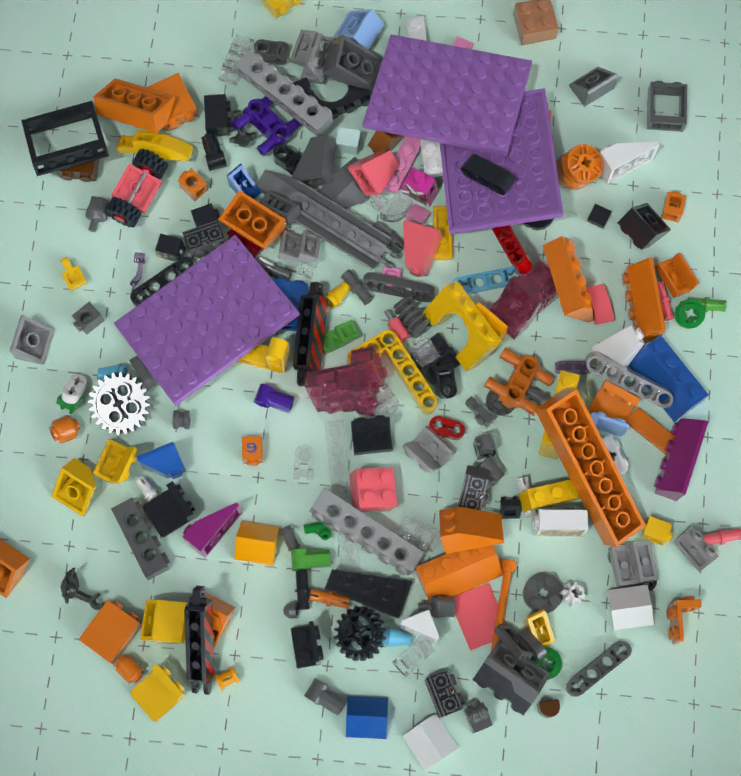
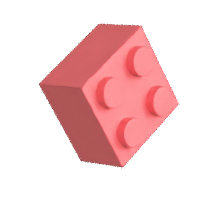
M393 468L355 469L349 474L353 507L361 512L391 511L397 507Z

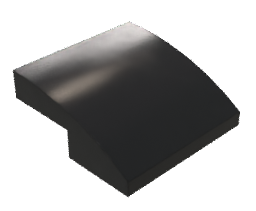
M439 332L409 354L419 371L432 385H434L431 373L432 364L437 366L451 361L454 369L460 365L456 359V352L452 347L448 346Z

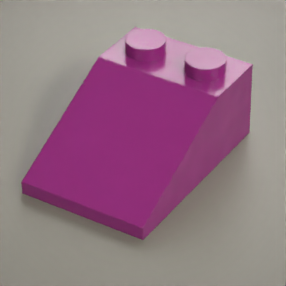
M234 503L195 521L193 525L189 524L183 531V539L191 548L206 558L242 514L239 504Z

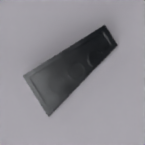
M332 569L324 589L398 619L413 581Z

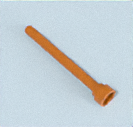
M502 559L501 568L504 573L494 630L497 626H503L511 574L514 573L517 567V562L513 560ZM495 632L493 634L491 651L500 639Z

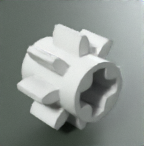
M576 581L572 585L570 583L565 584V589L560 592L563 595L562 602L569 604L570 608L574 604L577 606L581 605V600L586 597L583 591L584 587L577 585Z

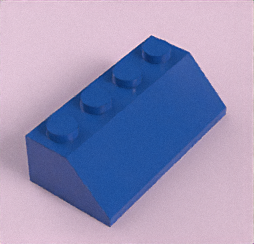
M661 335L645 345L629 364L634 372L669 389L673 396V403L663 409L673 422L701 404L709 395ZM645 385L648 390L651 389L650 385ZM661 394L658 400L665 401L668 398V394Z

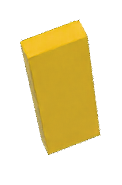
M433 206V228L438 229L442 234L434 260H452V234L449 232L447 206Z

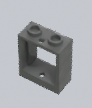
M651 82L648 88L647 129L683 132L687 124V84H682L681 82ZM654 95L679 96V117L654 115Z

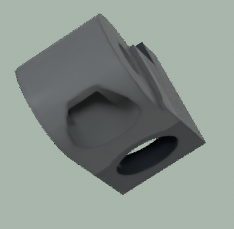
M491 433L475 437L473 446L477 460L487 458L489 455L496 456L497 453Z

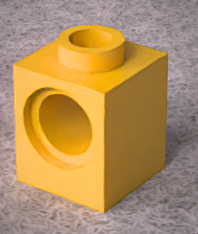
M649 516L640 538L661 546L666 542H670L673 531H671L673 524Z

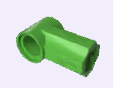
M291 550L292 571H307L310 568L330 567V550Z

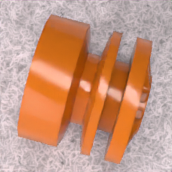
M579 144L560 156L556 161L559 183L569 190H579L596 180L601 175L603 169V160L600 153L590 145Z

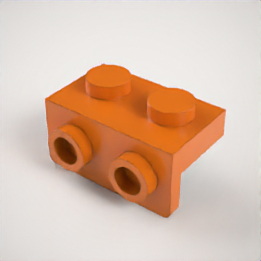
M677 253L672 259L660 262L655 266L673 298L689 293L699 284V281L681 253Z

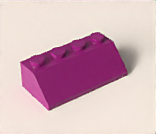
M681 418L677 423L673 424L671 434L674 436L672 441L669 440L667 442L665 451L668 454L666 459L663 458L660 463L659 469L662 471L654 482L653 487H656L655 494L674 501H678L686 494L709 421Z

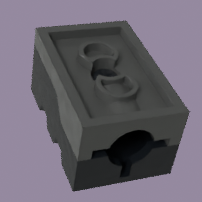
M499 639L472 680L481 688L488 687L494 691L493 694L498 700H507L511 703L510 706L515 712H519L524 716L541 692L550 673L530 659H527V657L526 659L521 658L517 660L502 640Z

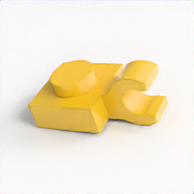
M68 257L60 260L66 270L61 275L70 292L87 284L78 265L72 267Z

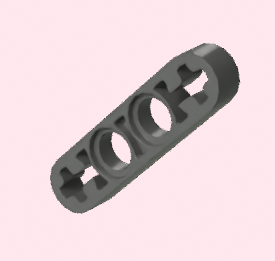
M368 272L363 276L362 286L369 291L402 298L412 295V300L431 302L434 299L435 288L429 284ZM385 284H392L393 287H388ZM403 288H410L412 291H407Z
M619 641L568 681L566 685L567 693L572 697H578L631 655L632 648L630 644L626 641ZM618 646H625L626 655L622 653L618 657H616L619 660L617 662L615 657L609 652L612 651V653L615 654L617 651H619ZM602 658H610L612 666L604 668L601 664ZM592 669L596 672L597 677L594 681L586 678L587 670ZM581 675L583 681L586 684H588V686L585 687V684H582L578 688L580 691L579 693L577 691L572 692L571 688L573 686L571 683H579L581 679H579L578 677Z

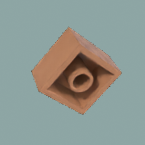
M530 0L515 3L513 16L521 46L556 39L559 28L551 0Z

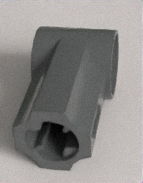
M314 678L304 694L306 698L317 705H322L337 716L347 700L331 691L327 685Z

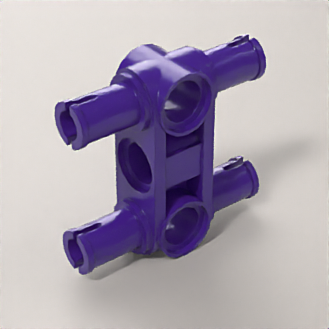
M266 96L262 99L250 100L248 106L244 108L243 114L232 121V126L235 130L242 129L250 122L267 138V140L257 146V150L262 156H265L278 144L286 145L287 141L293 136V132L303 126L294 118L287 124L284 123L269 108L274 102Z

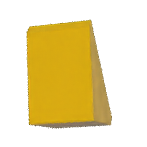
M544 609L525 618L523 622L525 627L544 647L555 642Z

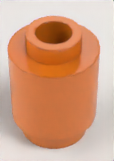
M123 654L113 664L116 668L115 671L128 684L132 682L134 684L137 683L143 676V669L131 656Z

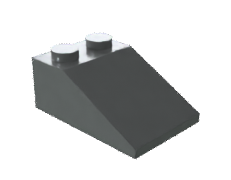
M341 35L329 42L323 74L337 82L373 91L383 58L346 36Z

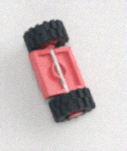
M139 149L132 161V165L128 164L111 194L112 199L106 207L105 213L119 224L122 223L124 226L134 228L142 213H146L161 186L162 181L160 179H162L166 172L168 163L152 151Z

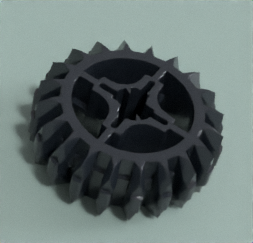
M355 606L353 609H347V614H341L343 620L336 621L339 624V628H334L338 632V635H335L334 638L339 640L336 646L341 647L340 652L345 654L346 658H352L353 661H358L359 659L360 661H366L367 658H374L373 653H380L378 647H384L381 640L387 639L385 636H382L383 632L387 630L381 627L385 622L379 620L381 615L375 613V610L368 609L365 606L361 608ZM359 618H365L369 625H363ZM351 642H357L361 650L355 649Z

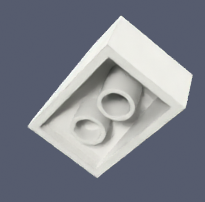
M659 142L616 143L612 146L607 145L600 150L603 160V169L600 176L606 185L652 161L660 145Z

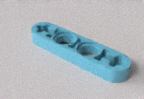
M512 266L457 277L453 280V283L458 281L461 285H466L463 286L465 292L473 294L518 285L522 282L524 274H519ZM513 272H515L516 275H519L518 279H515L514 276H512ZM494 275L501 276L502 281L500 283H494L492 281V277ZM477 278L482 279L484 285L477 287L473 281ZM468 280H470L471 289H469V285H467Z

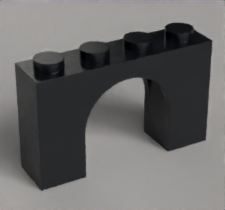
M307 77L293 82L295 86L299 85L302 87L304 93L308 96L315 97L318 104L322 107L326 106L332 112L333 120L341 114L353 112L358 107L368 106L373 92L346 84L348 91L343 98L334 102H327L315 95ZM301 101L296 102L297 105H300V104L303 103V102H301ZM316 112L309 113L310 116L317 114Z

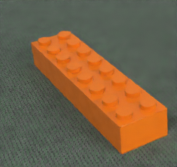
M563 389L534 410L603 544L618 547L644 528L646 525L578 390Z

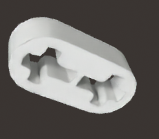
M74 374L69 378L61 396L64 402L69 404L78 402L86 388V377Z

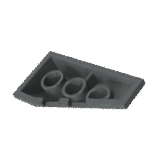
M356 157L351 159L333 175L332 183L324 184L317 191L346 210L356 204H363L374 196H366L348 169L349 165L359 161Z

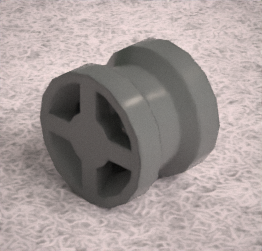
M174 410L173 429H178L179 427L190 429V410H185L184 412Z

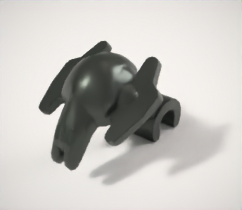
M240 110L233 111L235 119L241 115ZM243 127L237 130L236 136L229 138V142L238 144L240 147H247L250 141L257 136L254 132H246Z
M76 568L67 571L60 586L65 603H69V598L76 597L90 603L93 609L100 610L105 602L99 604L96 599L101 594L96 593L91 596L79 591L78 577L75 572Z

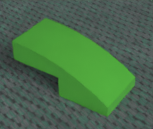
M353 320L337 325L334 330L325 333L324 355L360 337Z

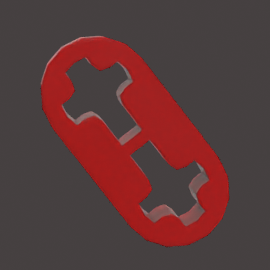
M435 416L429 422V428L438 436L451 440H460L464 436L465 427L458 421ZM437 421H440V425L446 428L439 427V429L436 430L435 425L432 424H436ZM455 427H459L461 433L454 435L453 431L448 428L455 429Z

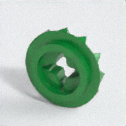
M687 299L680 301L678 306L675 307V320L683 328H696L704 321L705 309L697 300ZM693 307V313L696 316L686 318L687 315L684 311H689Z
M544 647L547 653L545 658L547 661L554 662L547 669V672L550 673L547 679L549 680L560 673L562 659L557 651ZM533 657L530 659L535 664L543 662V658L539 661H536Z

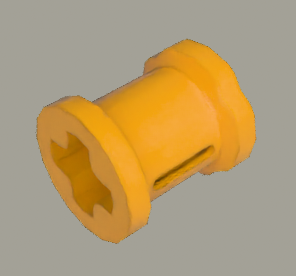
M230 666L229 670L219 675L217 673L214 674L221 691L235 682H240L233 666Z

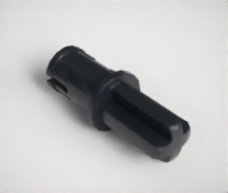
M298 570L295 572L297 610L310 609V589H308L307 571Z

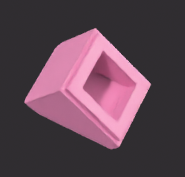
M414 204L406 213L405 219L423 225L431 212Z

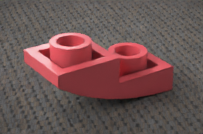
M604 284L586 287L587 292L592 298L591 305L594 325L615 321Z

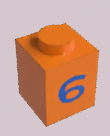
M261 436L242 437V460L247 466H258L259 463H263V441Z

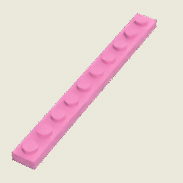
M457 36L453 46L472 49L474 43ZM405 137L395 156L399 166L383 190L394 195L398 194L421 149L420 139Z

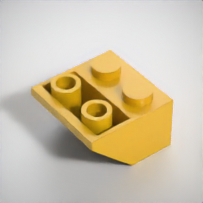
M146 600L140 640L158 644H184V610L187 603L167 600Z

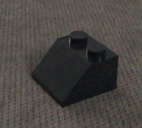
M648 203L632 207L617 222L620 225L621 231L633 240V244L641 250L649 248L671 231L669 226Z

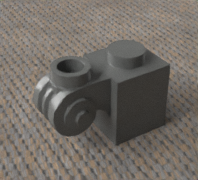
M479 699L467 703V709L464 710V714L473 734L493 725L488 714V708L485 707L484 702L481 703Z

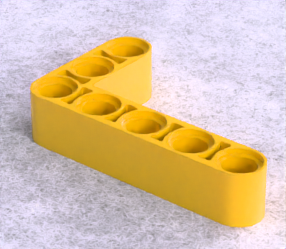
M385 330L348 352L347 364L352 370H360L386 355L420 410L425 414H431L436 410L437 398L394 331ZM385 338H391L393 342L390 344H386L383 340ZM370 347H374L377 349V351L375 353H369L367 349ZM400 353L403 355V358L395 359L393 355ZM356 356L361 360L358 363H354L351 361V358ZM405 369H411L413 373L411 375H406L403 373V371ZM416 384L422 385L423 389L421 391H416L413 388V386ZM430 400L433 402V405L426 407L423 402Z
M272 337L269 346L260 344L237 362L284 373L290 356L288 342L281 338Z

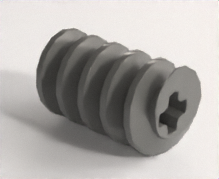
M411 295L397 302L393 309H395V314L399 315V319L403 321V325L408 326V332H412V338L415 339L430 329L427 326L430 320L423 321L426 314H418L421 311V307L414 308L417 302L410 303L413 298Z

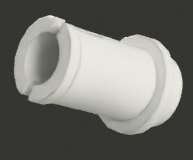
M146 476L141 477L142 481L140 478L136 481L135 484L145 495V500L150 501L159 495L157 488H153Z

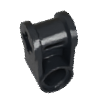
M284 144L276 145L273 149L274 163L286 170L290 175H293L302 155ZM280 153H284L286 156L278 157L277 155Z
M448 361L447 364L437 366L432 364L431 373L437 396L441 399L454 397L457 393V386L452 362ZM445 385L450 388L448 395H445L443 392Z

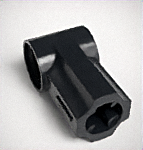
M216 133L205 134L201 139L209 171L226 167L223 150L221 151Z

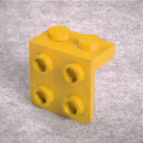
M107 439L92 471V475L111 484L125 482L130 474L128 469L131 463L133 464L137 459L138 448L135 446L125 447L111 439Z
M155 664L151 668L152 672L130 691L133 699L154 722L161 719L186 696L182 692L185 688L178 680L174 682L169 677L172 674L165 665L161 667L159 664Z

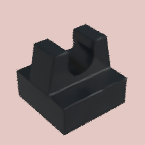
M513 496V500H505V497H501L500 514L502 519H519L520 499L517 496Z

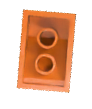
M464 507L439 510L440 538L445 554L504 543L502 515L500 513Z

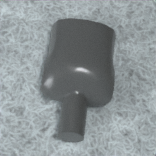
M91 196L90 204L85 213L86 218L91 220L88 229L90 232H96L98 222L106 221L107 214L105 209L110 202L109 200Z
M434 595L431 597L430 603H418V611L429 610L434 618L455 617V597Z

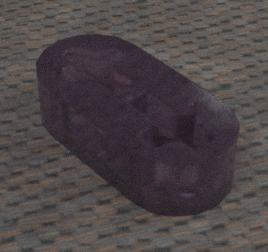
M585 361L555 362V373L559 375L561 370L577 375L591 373Z

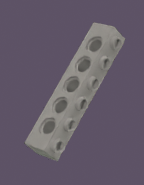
M249 50L235 64L236 72L239 76L314 135L319 136L323 134L333 123L332 112L329 108L318 104L315 97L308 96L304 93L302 87L291 83L288 76L277 72L275 66L271 63L267 64L258 53L254 54ZM270 80H275L274 83H268ZM283 91H289L287 94H282ZM298 101L303 102V103L300 104V105H296V104H295V103L298 102ZM311 112H316V113H317V114L314 115V116H310V115H309V113H311Z
M326 488L321 491L309 510L313 518L318 521L323 520L335 532L340 531L350 542H357L365 552L369 554L374 553L382 563L391 564L401 575L406 574L409 576L424 554L423 551ZM328 508L335 509L337 515H329ZM344 519L352 520L353 527L346 526ZM362 529H365L369 532V538H365L362 536ZM378 540H383L386 543L385 549L378 546ZM400 551L403 559H397L394 552Z

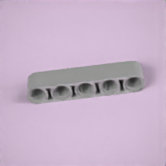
M591 352L586 356L585 363L590 372L659 407L667 408L673 403V396L666 387L599 353ZM592 359H599L600 362L597 366L589 365ZM611 367L617 369L614 375H608L607 370ZM628 376L634 377L633 382L630 384L624 383V379ZM644 385L651 386L648 392L644 393L641 391ZM661 394H668V398L665 401L658 400Z

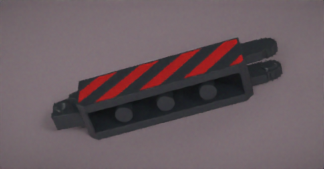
M311 282L307 295L300 297V315L297 322L293 367L294 370H297L298 386H305L307 376L308 386L314 387L317 373L321 372L328 299L324 297L323 284L319 282Z
M197 585L193 588V595L189 598V602L184 610L187 681L191 682L192 693L197 694L200 689V683H203L204 694L209 695L214 676L212 599L206 598L205 586Z

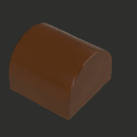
M558 699L542 701L537 704V709L542 717L552 718L559 713L560 703Z

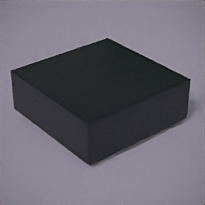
M595 204L587 222L604 229L612 211Z

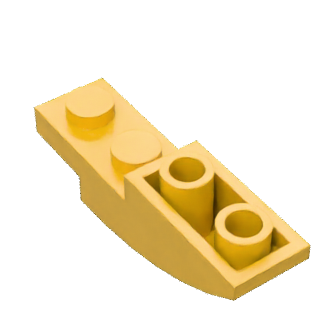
M137 130L135 136L122 135L116 146L118 153L128 154L137 153L139 149H147L149 152H154L155 155L158 154L164 161H189L194 150L193 146L177 138L143 130Z

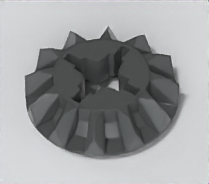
M491 390L488 392L486 405L492 413L504 416L510 414L515 409L514 407H503L501 402L496 401L499 398L498 394Z

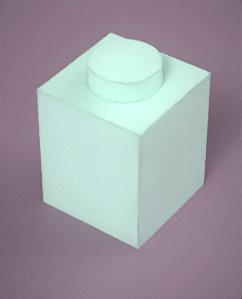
M339 127L338 134L335 133L333 138L336 142V151L358 155L361 131Z

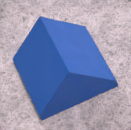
M348 696L346 737L386 739L388 698Z

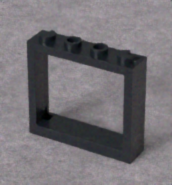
M93 101L21 120L31 161L37 176L109 157ZM92 118L98 140L40 156L36 155L31 134Z

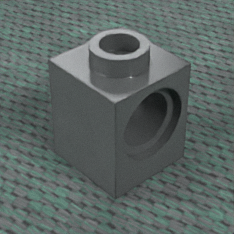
M90 301L72 315L75 320L73 325L79 332L83 330L86 335L104 322L102 315ZM85 317H91L88 322H82Z

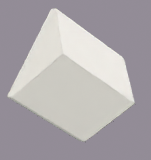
M648 585L608 590L614 630L654 625Z
M429 610L401 621V630L437 645L440 636Z
M437 714L432 715L402 736L424 771L458 749V746Z

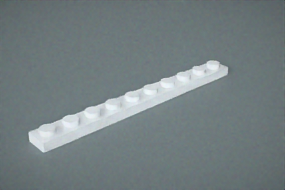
M424 16L406 19L408 37L427 41ZM420 139L424 173L431 177L443 176L440 143Z

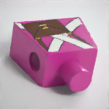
M416 168L411 169L399 192L429 208L439 193L436 180Z

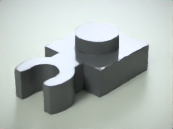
M472 396L466 400L465 405L474 412V418L479 425H484L488 428L493 424L494 418Z

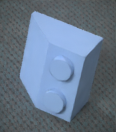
M372 9L349 11L333 37L337 38L344 35L369 50L375 38L381 33L385 23Z

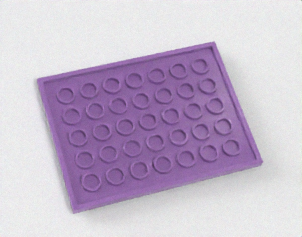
M391 34L362 123L363 128L508 156L531 71L532 60Z
M545 88L525 91L508 156L440 143L450 234L564 217ZM471 154H477L506 169L515 176L516 181L505 195H500L466 177L461 172V167Z
M234 235L115 321L114 325L173 404L177 406L300 314L238 237Z

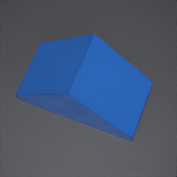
M239 164L227 174L229 187L236 194L240 190L254 199L261 193L242 164Z

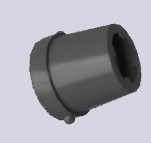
M489 455L477 467L490 470L489 478L493 479L492 486L505 473L494 460L495 458Z

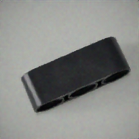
M471 154L460 169L466 177L500 195H505L516 181L515 176L511 172L477 154Z

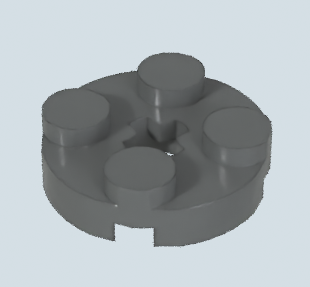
M545 573L536 574L526 582L523 589V600L535 612L544 609L546 614L551 613L561 604L563 595L560 592L563 589L555 576ZM541 588L548 591L546 599H542V596L537 594Z

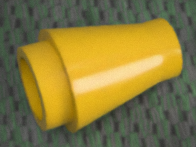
M343 281L325 293V298L328 299V306L330 308L339 307L346 294L351 290L346 282Z

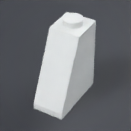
M630 325L591 348L593 352L599 353L627 367L645 344L642 339L644 334L639 327ZM611 367L607 370V374L614 375L617 369Z

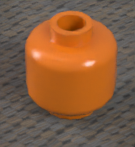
M69 415L53 420L51 427H49L54 441L66 443L75 439L78 436L77 430L80 429L78 421L72 419Z

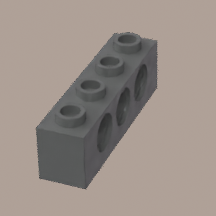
M130 498L111 508L145 578L149 581L168 571L169 567L167 564L170 561L165 552H160L158 547L161 546V543L156 535L152 536L150 529L153 527L148 518H143L141 513L144 510L140 502H135L133 498ZM138 517V522L135 525H129L130 518ZM140 534H146L147 538L144 542L140 543L137 541ZM149 551H155V557L147 560L146 554Z

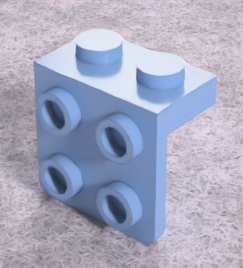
M592 412L590 415L598 430L622 437L629 428V424L625 423L623 419H612L602 412Z

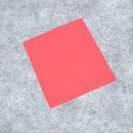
M489 583L455 596V615L470 650L491 643L493 640L498 603Z

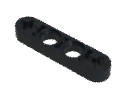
M186 256L179 258L134 289L130 295L133 305L141 304L157 292L150 290L151 284L158 283L160 290L171 282L165 279L167 273H174L175 278L179 276L175 269L176 267L182 274L187 270L185 267L182 268L183 263L188 264L189 268L193 266L192 259ZM144 289H147L150 296H147V293L145 294ZM136 295L142 296L143 300H136Z

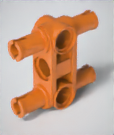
M505 347L499 358L514 366L507 384L503 385L490 376L484 387L498 394L501 403L505 407H520L534 416L536 414L534 409L540 405L525 398V393L532 379L535 378L549 387L555 376L542 370L534 356H519Z

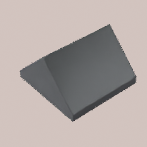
M596 67L570 83L569 87L585 107L613 90L618 76L616 73Z

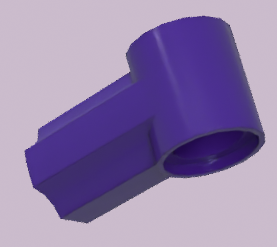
M260 384L253 402L264 408L272 407L290 413L295 397L276 391L272 386Z

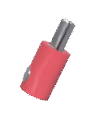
M389 309L385 310L384 314L389 320L387 324L389 329L396 333L401 343L407 341L411 334L399 317L395 318Z

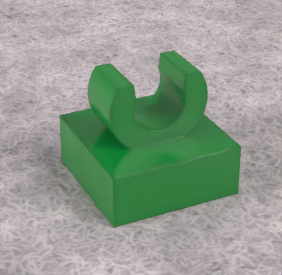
M61 394L57 398L56 403L60 405V409L66 408L70 410L69 414H72L83 403L84 396L81 395L77 403L69 404L62 400Z

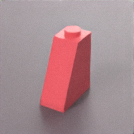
M391 150L380 151L349 165L348 169L366 196L380 195L399 166V163Z
M404 220L405 266L410 271V274L416 277H420V275L427 277L442 239V234L438 229Z

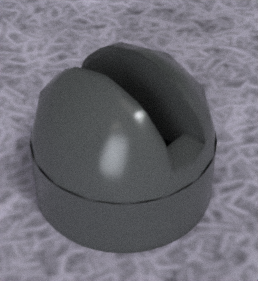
M297 602L288 603L284 606L283 613L286 617L290 619L298 618Z

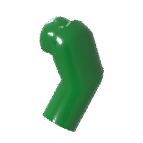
M322 522L304 524L305 534L316 533L322 540L330 539L331 530Z

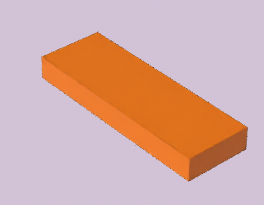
M637 407L626 423L667 455L668 452L665 451L667 442L669 440L672 441L674 435Z

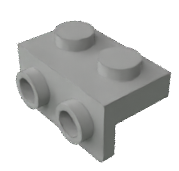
M692 526L673 541L699 572L718 557L714 547L707 544L702 534Z

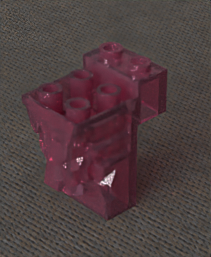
M539 260L534 264L529 273L512 277L499 299L491 306L489 311L508 326L506 334L514 340L529 327L538 314L558 298L550 268Z
M374 346L351 350V363L349 365L307 372L305 388L317 412L327 411L328 414H333L338 411H356L358 414L373 417L378 407L377 393H379V387L385 386L387 369L385 366H382L381 356L376 352Z

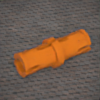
M312 588L311 594L314 595H310L309 601L325 603L329 607L333 605L345 609L349 608L348 603L350 599L333 592Z

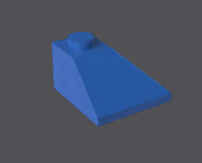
M174 442L136 456L143 469L167 479L179 478L186 472Z

